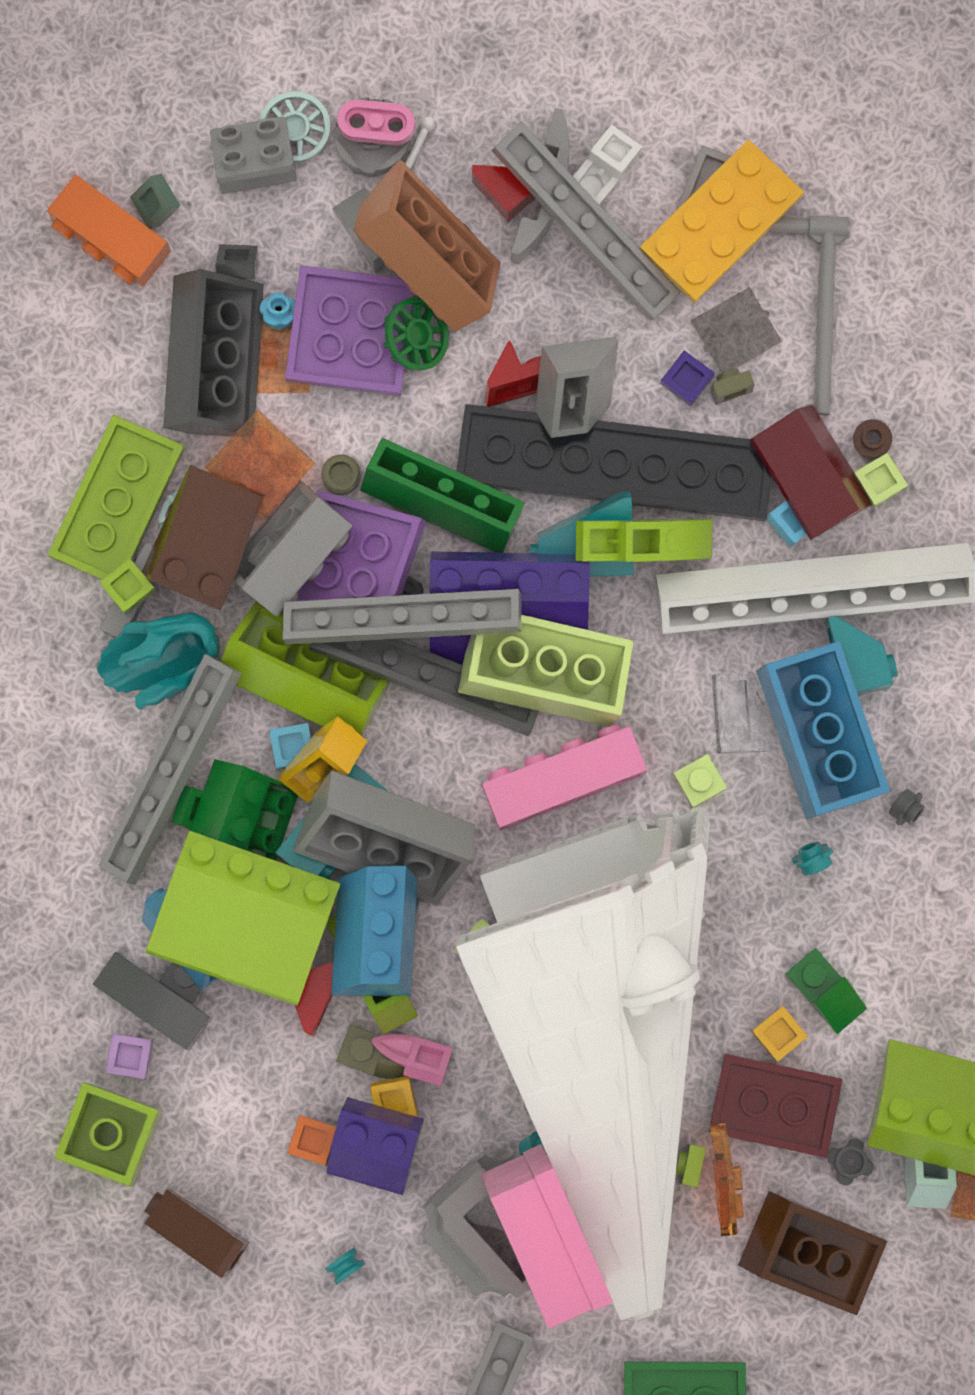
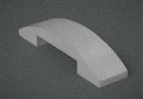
M555 108L544 146L568 171L569 134L563 110ZM541 206L537 220L522 216L511 251V262L519 264L529 256L551 227L554 217L543 206Z

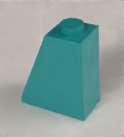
M630 491L619 492L538 532V544H530V553L576 555V521L632 520V497ZM590 561V577L634 575V562Z

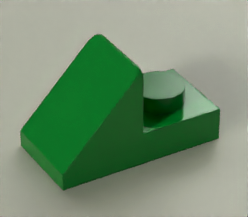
M814 948L785 973L788 979L836 1034L840 1033L867 1009L845 976L841 977L817 948Z

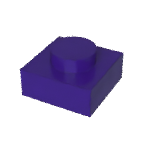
M684 350L661 379L660 384L689 406H692L714 378L715 372Z

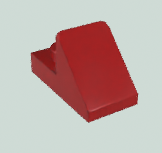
M508 341L487 381L484 399L486 407L536 394L541 356L534 357L521 365L511 341Z

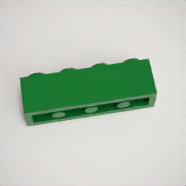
M381 438L366 468L360 491L498 553H504L525 502L384 438Z

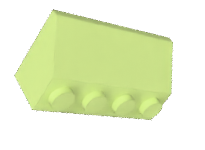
M521 615V632L471 635L464 656L458 693L609 727L622 716L634 641Z

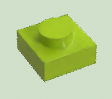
M131 558L127 559L99 582L125 615L156 591Z
M689 1144L687 1152H679L676 1175L682 1176L680 1184L698 1187L706 1151L705 1147Z

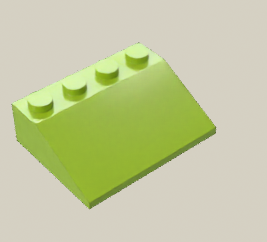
M189 831L145 953L298 1006L341 883Z
M889 1039L866 1146L975 1176V1062Z

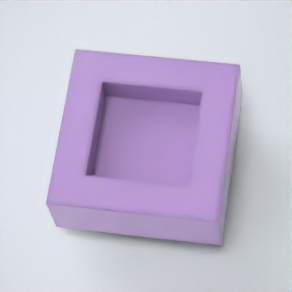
M112 1033L105 1073L146 1080L153 1040Z

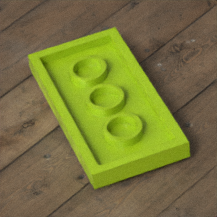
M113 414L48 552L49 558L99 580H103L127 559L131 558L133 561L183 455L184 445Z

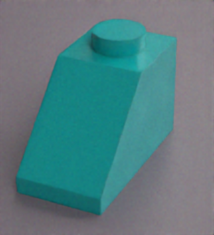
M829 617L825 625L830 644L840 641L857 694L863 695L889 689L893 685L892 678L898 676L893 654L886 655L885 647L882 643L839 617Z

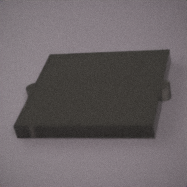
M750 287L691 320L692 325L704 343L703 351L710 353L721 373L736 369L782 343V340L768 319L769 311L762 309Z

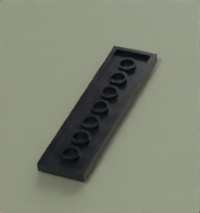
M465 404L456 471L492 488L603 501L622 491H630L632 505L766 521L771 475L750 442V439L599 420L588 433L551 438L535 412Z

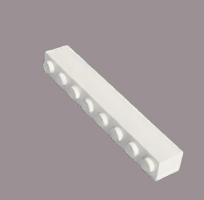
M969 543L658 574L656 575L657 602L662 633L668 634L975 602V562Z

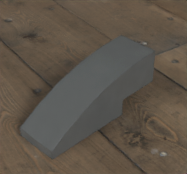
M114 952L93 983L98 989L188 1051L191 1050L212 1019V1017L117 952Z

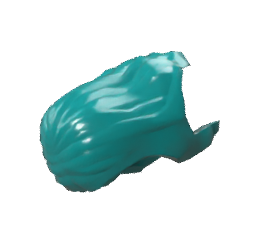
M193 612L165 616L146 622H130L124 625L123 630L116 638L108 641V646L103 647L100 659L96 664L97 672L104 679V685L113 687L117 692L123 691L128 693L130 691L142 690L135 696V706L141 710L145 706L157 705L164 699H171L183 692L191 682L204 654L217 658L220 650L219 638L215 633L213 625L203 616Z

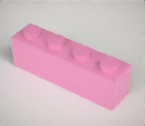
M615 724L598 731L599 738L584 744L583 739L579 738L560 746L562 753L549 758L546 752L540 753L524 760L526 767L513 772L510 771L509 767H504L487 774L489 781L482 783V788L499 831L646 775L647 768L631 727L621 729L619 724Z

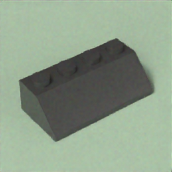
M204 269L182 273L173 277L164 429L195 435L254 436L262 319L259 307L263 301L264 284Z

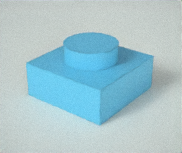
M786 500L766 516V520L789 547L806 535Z
M308 723L269 730L276 769L287 767L311 739Z

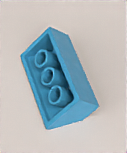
M840 641L765 664L756 670L806 820L890 792Z

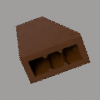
M167 1189L163 1195L157 1192L144 1211L150 1215L144 1224L220 1278L230 1274L250 1241L171 1189Z

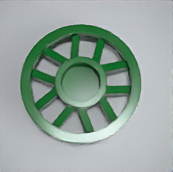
M409 298L394 304L389 315L385 316L384 319L386 322V341L383 344L385 347H388L392 355L391 359L393 362L397 361L401 366L411 371H423L433 368L443 359L448 348L449 331L447 324L439 320L433 310L421 298ZM412 304L411 311L409 313L404 307ZM421 306L426 308L422 318H420ZM397 314L402 319L404 324L395 319ZM432 316L436 318L439 327L430 326ZM393 329L398 333V334H397L396 336H394V337H393ZM433 333H440V342L432 340ZM402 341L404 345L398 351L395 343ZM430 348L438 349L437 354L433 358ZM407 353H408L409 361L404 358V356H405ZM419 353L424 363L422 365H420Z

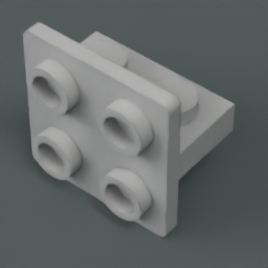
M285 117L265 118L260 121L226 125L210 130L216 178L221 194L297 181Z

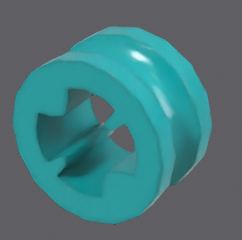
M352 1248L325 1268L327 1272L334 1273L336 1285L365 1265L363 1260L356 1259L355 1253L357 1251L355 1248Z

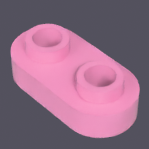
M356 99L346 102L340 108L337 116L341 134L348 140L355 142L397 146L408 142L415 132L413 113L402 104ZM354 118H361L365 121L364 125L360 128H354L350 123ZM392 122H400L403 128L398 132H393L389 129V125Z

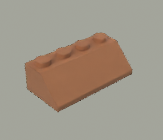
M402 160L395 163L361 203L354 232L362 243L368 245L383 260L388 269L394 271L408 285L414 295L419 296L433 310L439 320L444 321L456 332L491 312L501 262Z

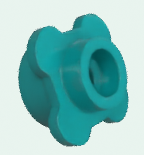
M812 842L801 847L798 850L799 855L793 857L792 862L797 865V868H801L803 875H812L825 870L832 864L830 855L833 853V850L828 847V844Z

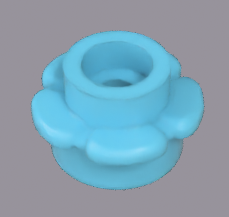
M279 292L271 294L268 299H263L259 307L260 313L263 314V321L272 329L282 330L288 328L293 323L295 300L291 297L287 298L286 294ZM277 307H281V308H282L281 311H276L275 309H276Z

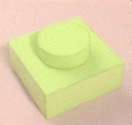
M888 453L854 472L855 478L873 508L908 487V484Z
M708 754L673 773L692 808L727 789Z

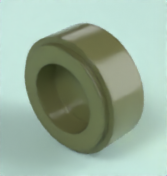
M340 454L332 456L324 463L321 476L325 487L330 492L337 495H346L358 487L361 472L359 465L353 458Z

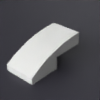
M611 124L590 150L588 158L573 177L601 206L629 169L643 146Z

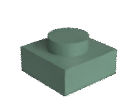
M162 174L150 176L130 196L149 229L161 226L180 207L179 202Z

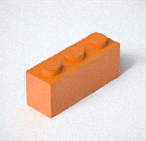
M76 174L47 209L53 221L51 227L67 240H70L72 236L77 238L84 244L81 249L88 256L99 263L104 258L115 266L112 272L128 285L135 281L144 287L171 252L166 240Z

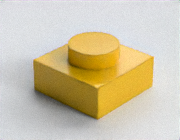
M781 1006L751 1031L776 1062L808 1038L807 1034L784 1006Z
M403 1076L371 1083L370 1090L374 1105L418 1117L419 1112L411 1077Z

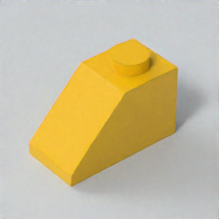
M337 716L313 735L282 771L278 780L305 802L309 803L331 770L346 776L350 773L367 740L357 733L351 725L345 723Z

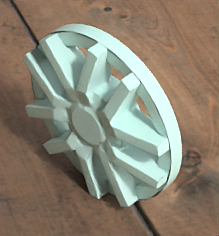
M290 91L274 97L266 104L261 112L259 121L267 118L271 111L276 117L286 118L290 143L298 144V155H293L294 163L310 160L325 148L330 137L331 123L326 108L317 98L305 92ZM290 99L304 100V102L295 111ZM282 101L286 103L289 112L284 115L275 107ZM311 103L317 107V110L307 117L303 112ZM322 115L325 128L312 123ZM310 131L323 134L321 141L318 142L308 137ZM303 142L315 147L310 152L303 154Z

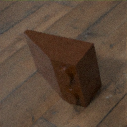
M189 465L142 573L149 581L221 610L238 573L262 496L193 465Z
M768 1191L738 1266L760 1278L857 1315L887 1240Z

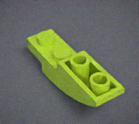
M713 519L576 521V561L648 562L712 558Z

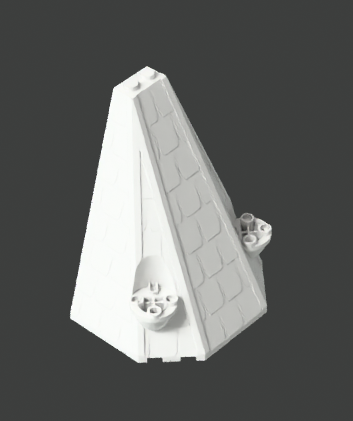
M705 806L689 810V813L679 815L678 810L657 812L653 814L655 822L646 823L642 819L641 814L630 815L483 866L480 878L497 923L460 935L456 945L464 968L610 1293L620 1320L630 1317L633 1320H641L649 1317L655 1310L662 1308L693 997L696 994L694 987L701 979L697 958L701 920L705 916L703 899L710 819Z

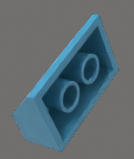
M367 866L339 877L338 883L341 884L337 895L331 994L333 996H411L418 879L407 866Z

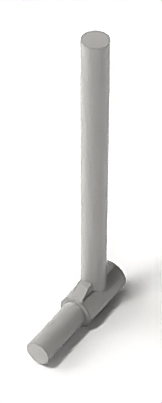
M809 216V218L782 217L770 229L771 233L808 234V237L816 244H820L814 408L819 415L827 416L830 415L835 244H840L848 237L849 218L834 216Z

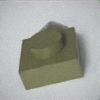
M350 1024L336 1062L384 1079L404 1076L405 1067L396 1064L384 1056L371 1042L373 1037L380 1035Z

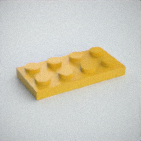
M748 139L640 246V249L672 283L696 304L803 197L804 191Z

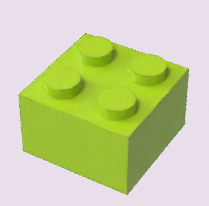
M83 1082L54 1159L121 1184L135 1186L163 1110Z

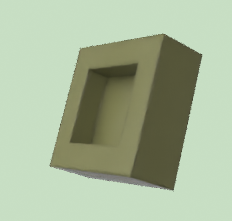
M732 369L719 374L716 377L717 381L712 383L711 393L716 405L752 393L755 384L750 370L739 373L738 369Z

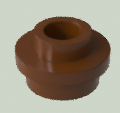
M875 419L866 420L856 428L853 435V444L856 451L863 457L870 459L879 458L890 449L892 433L884 422ZM869 432H875L879 435L880 442L874 445L870 444L866 440V435Z

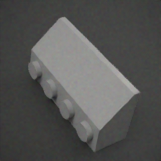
M331 770L313 796L293 852L349 873L367 866H407L418 879L417 898L437 905L472 862L475 824Z

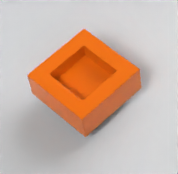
M299 1115L287 1154L326 1166L336 1126Z

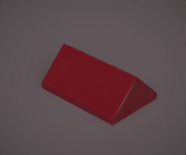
M813 405L796 409L750 439V442L810 540L872 505L855 478L852 468Z

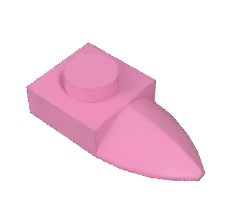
M387 1034L372 1038L371 1042L384 1056L396 1064L405 1067L404 1076L442 1086L451 1058L452 1047L404 1034Z

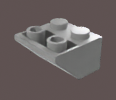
M616 337L542 346L535 412L551 438L588 433L609 408L618 349Z

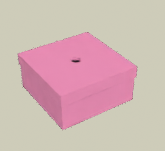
M541 1144L523 1152L522 1156L481 1174L492 1204L548 1329L593 1309L596 1311L613 1303L556 1172Z

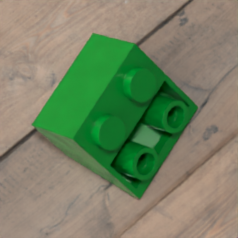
M214 759L202 798L199 801L193 819L192 827L189 831L276 861L277 854L275 852L282 844L298 795L276 779L242 765Z

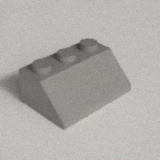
M300 480L247 543L234 581L241 589L277 617L282 610L284 611V602L296 601L299 595L298 590L307 580H313L321 572L324 566L323 561L329 553L343 546L349 537L348 531L353 525Z

